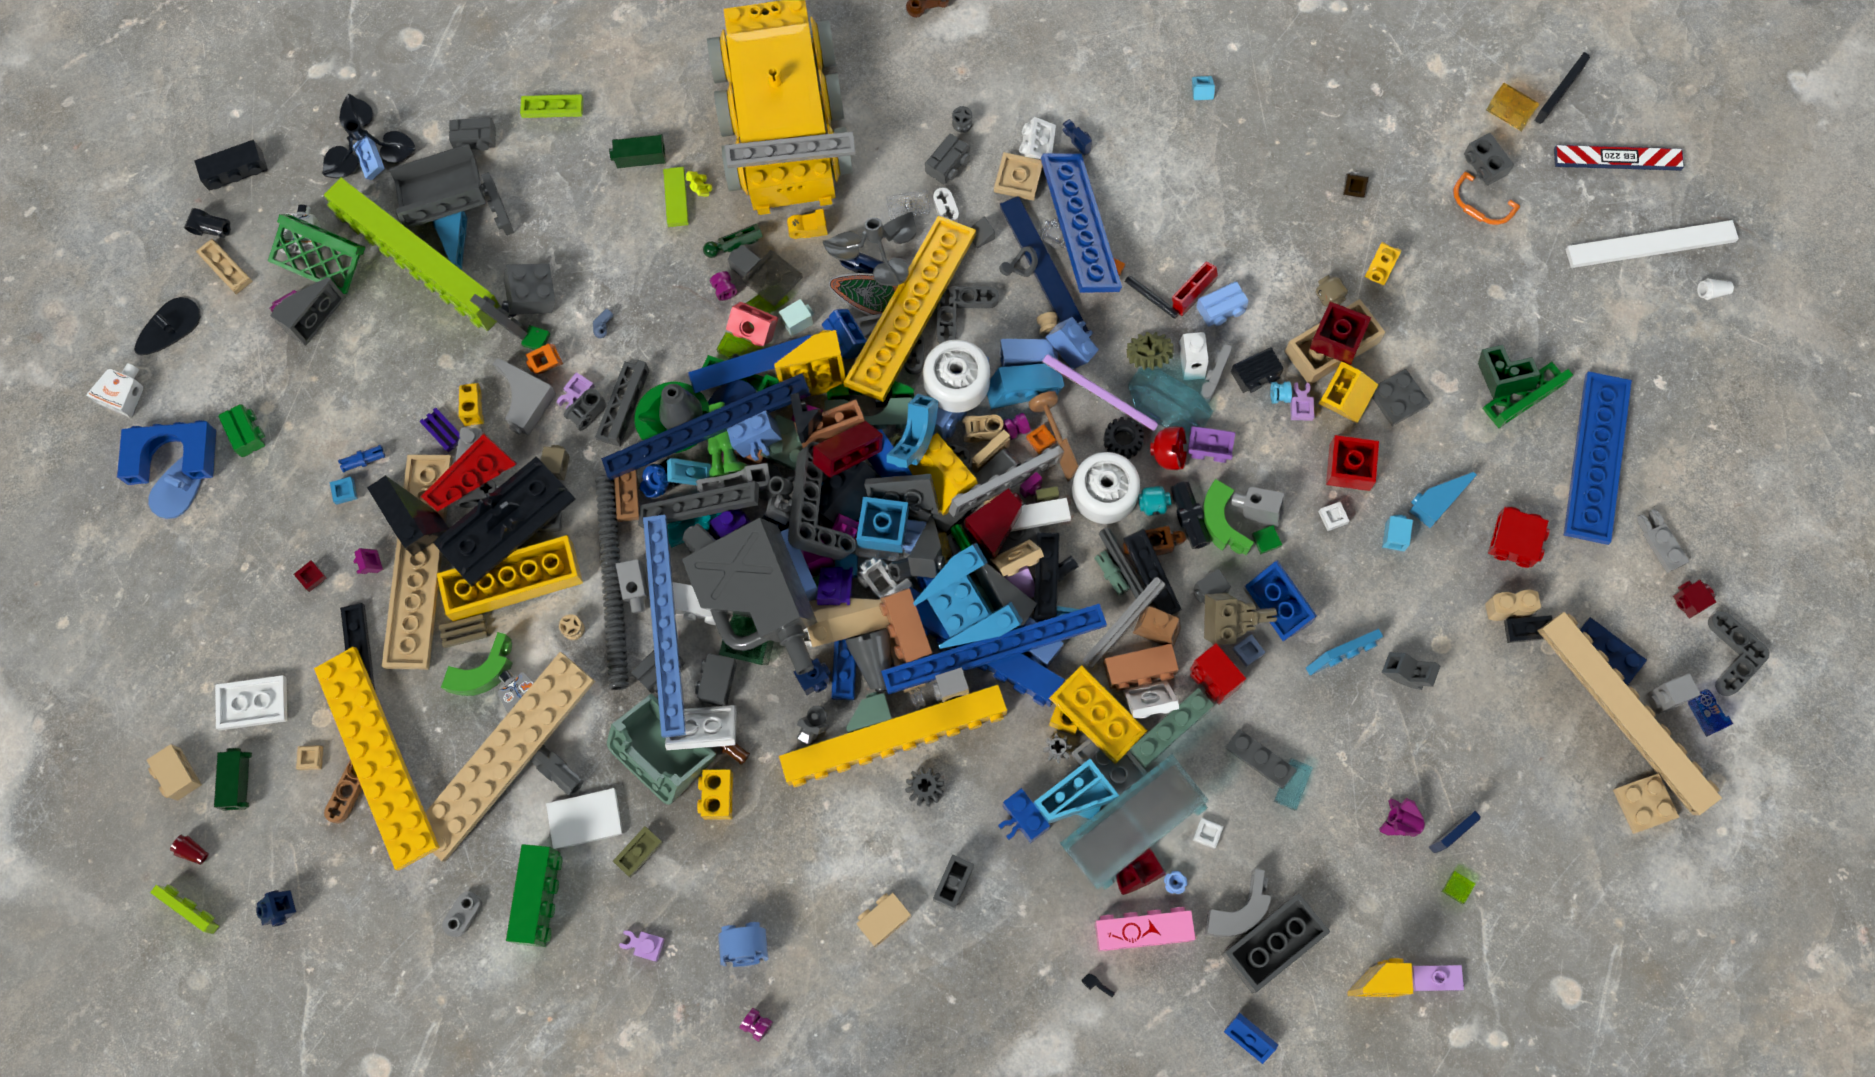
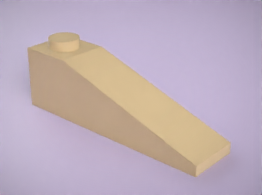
M851 598L850 605H847V603H840V605H817V599L809 601L818 622L807 628L812 647L887 628V625H889L887 616L882 615L879 604L882 603L881 600Z

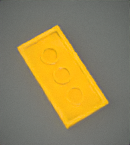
M1082 665L1049 697L1114 764L1148 731Z

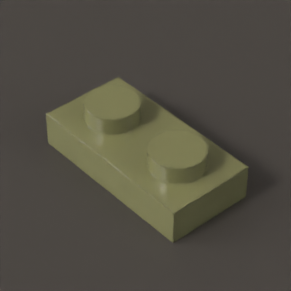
M644 826L612 862L631 878L663 842Z

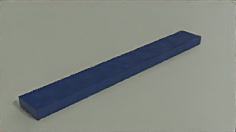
M1019 196L1000 203V209L1020 248L1030 246L1036 251L1038 263L1033 273L1052 310L1057 314L1059 323L1071 317L1077 323L1084 321ZM1028 251L1024 252V255L1029 265L1031 266L1032 257L1031 254ZM1086 324L1083 326L1084 332L1089 331Z

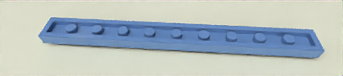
M666 515L643 517L661 736L663 738L686 735L667 517Z

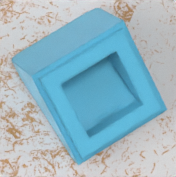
M1212 76L1192 77L1194 100L1214 99L1215 85Z

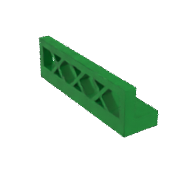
M1550 362L1538 370L1540 377L1537 383L1539 384L1537 390L1534 392L1524 391L1516 393L1517 395H1522L1521 400L1517 403L1509 402L1510 395L1496 398L1482 409L1494 424L1501 428L1567 384L1574 375L1569 369L1561 373L1556 365ZM1548 370L1555 376L1550 381L1543 380L1544 373ZM1495 405L1504 406L1505 410L1498 416L1491 409Z

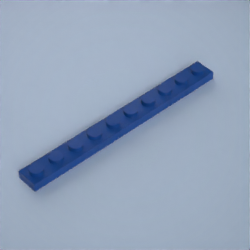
M1099 603L1009 631L1000 637L976 641L881 671L887 692L891 694L936 680V675L961 667L963 671L1104 628L1107 626Z

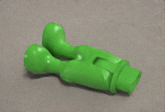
M719 402L709 405V412L725 406V403ZM727 431L708 439V451L712 455V467L709 471L710 478L733 474L747 466L745 463L736 460L733 452L734 448L731 446ZM722 451H723V453H724V464H723V462H722V456H721Z

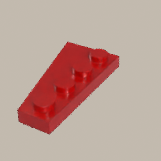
M483 433L421 497L438 512L472 490L512 468L517 463Z

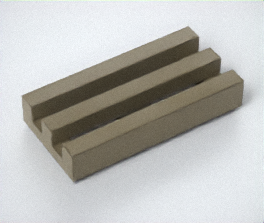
M483 614L439 625L443 648L488 637ZM479 622H480V624H477V625H473V626H469V627H465V628L453 630V631H450V632H446V631L451 630V629H455V628H459V627H463V626H467V625H471V624H475V623H479ZM482 629V632L448 641L449 637L457 636L460 634L462 635Z

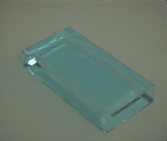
M1291 758L1288 764L1297 769V772L1283 790L1278 788L1273 802L1296 811L1313 767Z

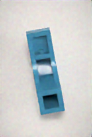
M917 394L908 403V419L904 434L899 443L887 454V463L901 468H907L910 464L918 465L925 455L933 436L938 412V400Z

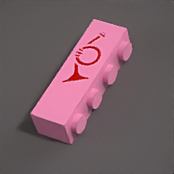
M1185 907L1171 908V913L1161 914V910L1147 911L1145 916H1138L1137 912L1124 913V918L1114 919V915L1100 916V920L1095 922L1098 952L1193 942L1196 939L1192 912L1185 911Z

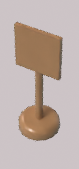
M1049 391L1035 396L1028 405L1033 412L1045 411L1058 444L1064 451L1060 465L1068 482L1072 479L1079 466L1067 438L1062 439L1050 411V408L1057 404L1058 395L1054 391Z

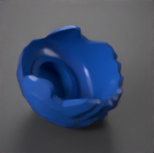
M651 464L643 471V481L640 483L639 489L646 497L657 498L663 495L669 484L667 473L663 466Z

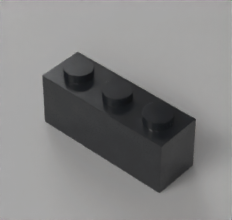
M254 139L194 160L200 181L209 191L219 189L233 182H239L241 179L258 175L268 170L263 152Z

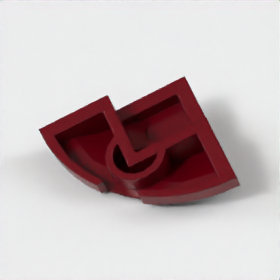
M1140 831L1136 832L1123 846L1120 852L1123 855L1120 867L1116 866L1117 884L1122 895L1143 888L1166 875Z

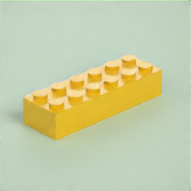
M568 535L515 550L472 587L455 568L437 573L445 613L453 622L583 584L574 544Z

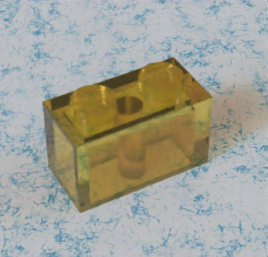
M1503 83L1493 96L1486 111L1522 132L1540 103Z

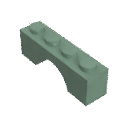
M890 398L882 412L874 416L863 415L864 421L874 425L875 429H887V425L896 424V429L906 428L908 403L912 398ZM848 399L825 400V411L846 404L849 401Z
M1198 688L1179 705V709L1173 710L1132 746L1129 751L1142 767L1146 769L1174 741L1209 713L1214 704Z

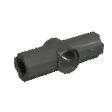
M542 745L530 760L537 766L536 769L551 782L554 781L569 796L576 793L584 782L566 766L567 763L553 751L550 752L545 745Z

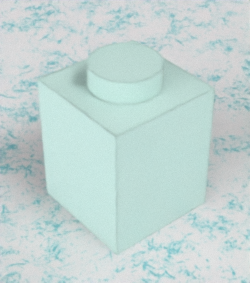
M801 299L779 311L780 319L791 337L813 325L812 316L814 313L808 304L804 305Z

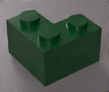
M1503 344L1481 350L1478 365L1493 399L1536 389L1540 373L1533 357L1511 362Z

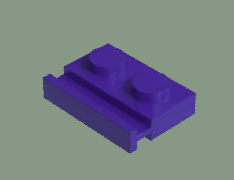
M821 567L817 605H840V603L850 605L854 575L853 567H850L849 570H843V567Z

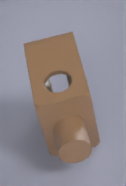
M1149 606L1139 616L1133 633L1160 645L1172 644V647H1174L1181 630L1180 619Z

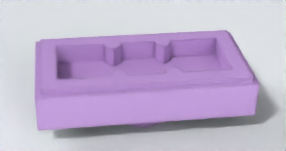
M1462 965L1412 966L1414 991L1464 990Z

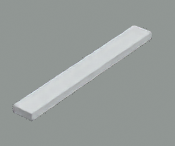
M1733 220L1570 245L1565 250L1570 267L1575 268L1734 243L1739 238Z

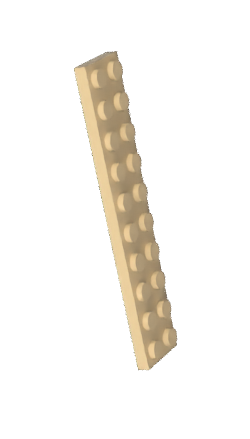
M407 455L403 488L430 506L421 496L452 465V456ZM448 506L438 511L445 523ZM397 537L382 667L384 669L429 670L439 587L437 573H440L442 553L434 543L413 556L404 548Z
M558 653L425 812L440 847L432 853L441 861L446 862L596 682L564 653Z

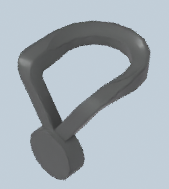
M1030 246L1023 247L1011 263L1003 262L999 266L1000 272L1005 276H1009L1014 272L1021 276L1029 277L1037 267L1038 258L1036 251ZM1028 251L1032 257L1031 266L1025 271L1014 268L1013 266L1024 252Z

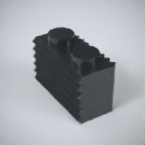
M1270 347L1234 364L1231 374L1243 393L1247 391L1252 393L1260 389L1262 384L1266 382L1271 384L1279 380L1284 368L1273 348Z

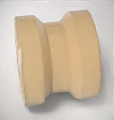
M1047 312L1037 317L1036 320L1037 324L1041 327L1039 332L1042 337H1046L1057 325L1058 316L1055 312Z
M565 615L559 622V630L567 639L577 640L583 636L585 626L576 615Z

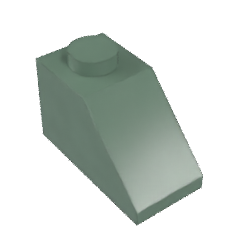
M873 692L861 700L846 727L848 733L892 719L884 693Z

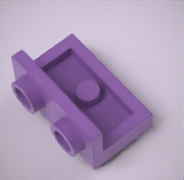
M1191 426L1187 452L1192 454L1191 458L1204 460L1205 456L1214 457L1213 461L1226 463L1227 459L1232 460L1235 432Z

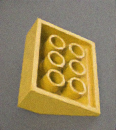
M823 330L819 334L811 336L774 364L779 383L803 373L811 396L827 393L830 389L843 384L846 379L836 330Z

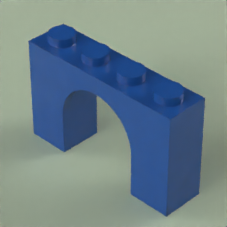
M197 420L195 423L175 422L173 425L153 424L151 427L132 426L128 429H121L117 478L127 485L149 483L152 457L157 449L169 442H182L183 444L182 472L192 480L213 478L217 430L207 421Z

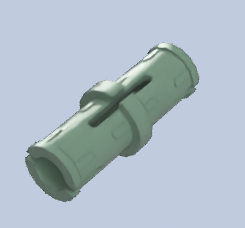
M1107 551L1101 552V556L1097 555L1094 559L1104 572V578L1110 581L1117 595L1120 596L1124 594L1123 590L1127 592L1130 587L1119 573L1121 571L1120 568L1114 565Z

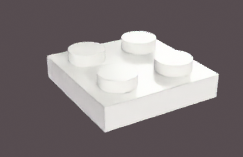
M1167 680L1123 690L1124 699L1133 718H1147L1153 714H1165L1179 709L1178 700Z

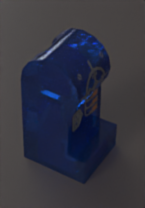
M1708 689L1700 691V696L1688 702L1706 737L1733 725L1730 717L1725 716L1717 704L1714 695Z

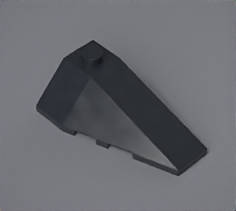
M386 475L367 487L404 548L413 556L428 547L449 529L437 511Z

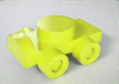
M688 171L686 173V180L691 182L689 185L691 190L696 192L698 196L708 197L710 195L709 192L712 191V185L704 184L707 180L706 175Z

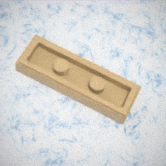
M210 239L196 251L236 295L253 282L213 239Z

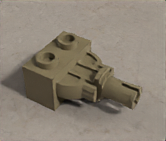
M1227 593L1205 594L1204 639L1212 644L1217 643V645L1236 643V638L1244 635L1247 631L1255 630V626L1258 623L1276 622L1277 617H1273L1277 615L1276 609H1256L1253 603L1245 604L1243 601Z

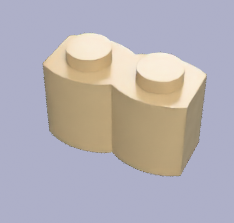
M1523 590L1516 594L1501 592L1485 603L1488 619L1493 621H1502L1509 617H1530L1541 608L1539 594L1534 590Z

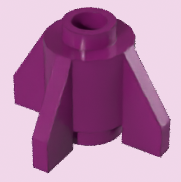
M1390 798L1388 802L1391 810L1387 821L1379 828V831L1388 836L1403 835L1415 837L1421 834L1425 828V822L1415 801L1406 798L1400 803Z

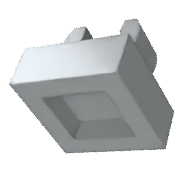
M781 494L776 498L772 496L768 502L765 516L786 525L791 513L792 500L790 499L788 503L781 501Z

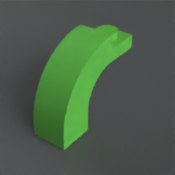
M1215 479L1206 494L1202 506L1207 533L1213 544L1223 551L1228 544L1234 552L1247 555L1254 542L1231 528L1224 515V508L1231 499L1234 490Z
M497 632L488 659L481 666L471 670H462L448 666L441 688L448 693L473 696L485 693L501 682L499 676L504 671L510 670L513 664L506 658V655H509L512 650V639L506 634Z

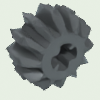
M920 767V775L912 771L911 775L914 780L906 779V783L911 786L907 787L905 791L906 793H913L909 797L911 802L918 798L917 806H921L923 800H925L926 806L930 807L929 799L932 798L935 803H938L939 799L935 794H944V791L939 789V787L944 786V781H937L941 777L940 773L932 776L933 768H929L927 774H924L923 767ZM923 782L931 785L928 787L927 792H923V789L919 790Z

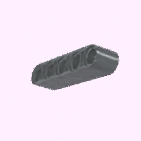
M1004 448L978 471L974 477L977 479L978 484L983 485L991 477L1006 473L1012 466H1020L1021 462ZM981 504L954 518L950 512L943 515L940 511L939 515L933 514L931 518H934L936 528L945 536H948L953 526L961 524Z

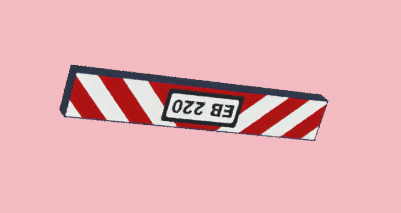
M1556 145L1554 147L1555 167L1681 171L1684 168L1683 151L1678 148Z

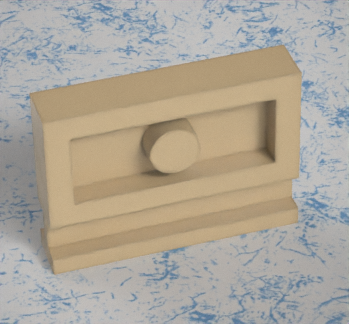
M1005 430L994 437L988 445L972 458V469L976 473L1002 449L1010 447V435Z

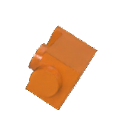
M548 343L526 354L528 358L526 361L527 366L535 374L540 375L563 364L554 344ZM544 356L548 360L546 364H543L541 361Z

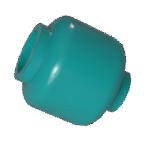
M1162 486L1143 488L1138 496L1140 512L1144 511L1147 516L1165 514L1167 506L1171 505L1170 493H1165Z

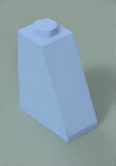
M1000 339L1002 367L1044 364L1042 360L1048 354L1058 359L1057 350L1052 347L1048 339Z

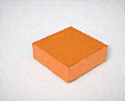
M1044 424L1026 436V439L1038 454H1041L1057 442L1056 438Z

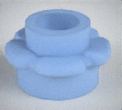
M1172 871L1171 874H1167L1164 878L1166 890L1171 894L1183 893L1185 886H1187V878L1179 871ZM1176 880L1178 884L1174 885L1173 881Z

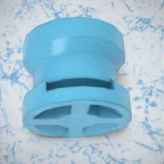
M1290 381L1283 384L1271 383L1270 396L1272 404H1276L1279 401L1291 403L1292 387Z

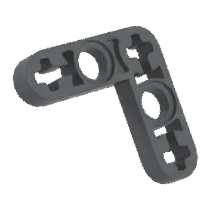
M947 286L937 304L938 343L956 340L957 308H993L999 301L997 289L987 286ZM966 293H971L974 299L967 302L963 300L962 296ZM945 294L950 296L949 306H945ZM987 294H991V301H987ZM949 312L953 315V318L949 321H944L941 315ZM944 327H949L948 340L944 339Z
M1719 611L1709 617L1708 626L1712 632L1737 652L1739 656L1717 679L1715 687L1722 696H1731L1737 693L1768 660L1770 652L1759 639L1730 614ZM1720 618L1723 620L1722 626L1717 625ZM1730 627L1733 628V629H1732L1731 631H1729L1728 633L1725 632V631L1729 630L1728 628H1730ZM1735 632L1743 636V644H1738L1734 641L1733 634ZM1751 643L1752 645L1745 650L1744 647ZM1756 650L1760 652L1758 658L1753 656ZM1738 664H1743L1747 667V675H1741L1737 671ZM1735 678L1736 680L1732 682L1730 689L1727 690L1725 682Z

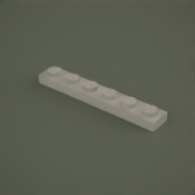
M853 132L730 144L725 145L727 167L729 169L855 155Z
M1060 445L1053 449L1047 448L1041 455L1035 458H1028L1022 465L1018 467L1012 466L1006 473L991 477L987 483L983 485L977 484L969 492L956 495L952 499L949 508L950 514L954 518L1001 494L1006 489L1026 481L1035 472L1039 474L1059 464L1064 454L1063 449Z

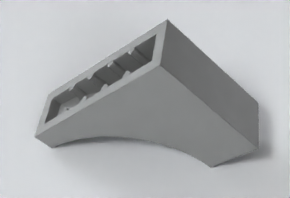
M497 357L493 366L498 373L509 381L512 391L510 410L505 418L510 425L509 429L519 435L522 432L529 436L556 393L551 385Z

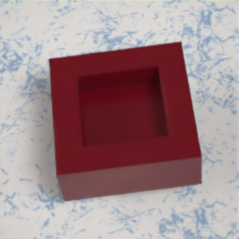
M312 560L293 574L308 592L327 579Z

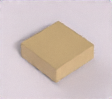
M298 746L296 769H322L323 746Z

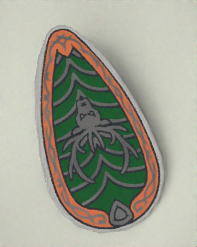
M867 273L843 274L831 278L829 281L830 289L839 299L870 316L884 312L898 287L879 284L874 279L873 274Z

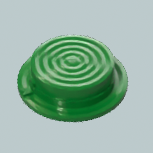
M666 382L650 389L641 398L635 411V427L642 441L667 431L659 417L661 394L665 386L678 384L693 394L702 405L703 415L709 413V404L701 392L694 393L692 385L683 382ZM697 444L690 446L686 449H683L681 451H678L676 453L687 451L692 447L696 446Z

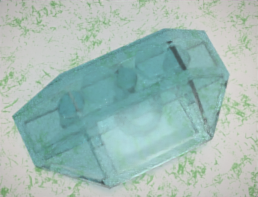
M1140 367L1128 384L1135 409L1165 428L1177 426L1183 427L1184 431H1190L1191 426L1204 427L1213 414V410L1197 391L1161 370H1151L1149 368L1143 370Z

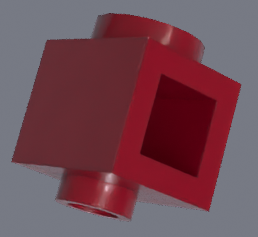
M1690 580L1678 587L1680 592L1673 596L1678 608L1684 611L1689 619L1716 603L1713 589L1701 580L1693 584Z

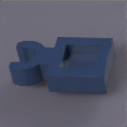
M1070 119L1065 121L1062 131L1071 138L1072 144L1084 156L1091 152L1092 139L1087 132H1083L1079 127L1076 128Z

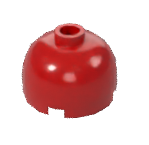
M1172 426L1164 428L1158 432L1154 442L1150 444L1151 456L1155 457L1159 466L1167 470H1181L1185 467L1187 451H1184L1183 444H1187L1183 427Z

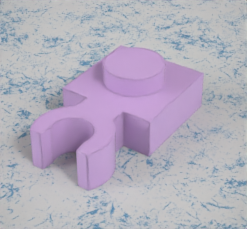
M576 372L563 388L567 394L560 396L557 403L561 407L564 402H569L566 406L567 409L584 391L593 389L595 386Z
M1295 383L1293 386V394L1296 397H1292L1290 403L1291 420L1313 421L1314 397H1307L1311 389L1309 383H1306L1304 391L1298 389V383Z
M631 931L623 932V934L630 936L631 940L626 945L620 943L619 946L621 948L629 950L634 947L633 955L655 962L658 961L664 938L641 932L639 938H637Z

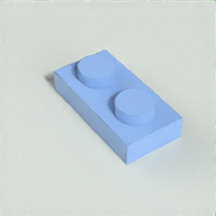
M364 136L362 140L357 141L353 145L365 178L373 180L385 169L375 142L369 137Z

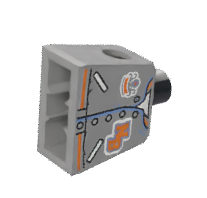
M506 670L499 676V679L505 686L498 690L497 694L507 713L511 711L534 683L523 672L515 677L511 670Z

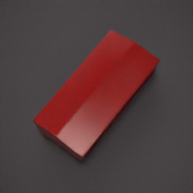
M1206 261L1172 296L1173 308L1180 312L1179 315L1183 316L1216 282L1218 276L1216 266Z

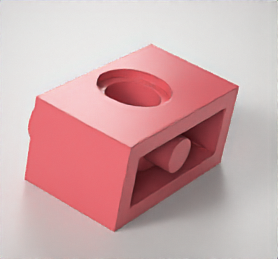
M739 302L732 306L726 330L732 332L736 337L751 340V343L754 345L765 346L773 339L778 317ZM749 322L753 324L754 329L750 327Z

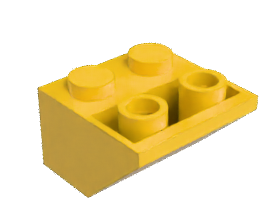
M1341 362L1318 404L1358 423L1378 384L1362 371Z

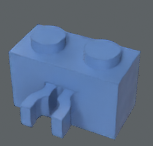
M1073 317L1058 323L1046 336L1071 369L1088 363L1099 350L1089 338L1093 332L1091 330L1083 331V326L1086 323L1084 321L1077 323Z
M766 410L727 428L731 446L743 458L751 454L752 459L755 461L759 460V450L762 449V452L768 456L770 452L767 446L782 440L777 421Z

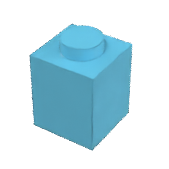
M1403 515L1390 516L1385 523L1382 548L1405 551L1410 545L1413 520L1407 519Z

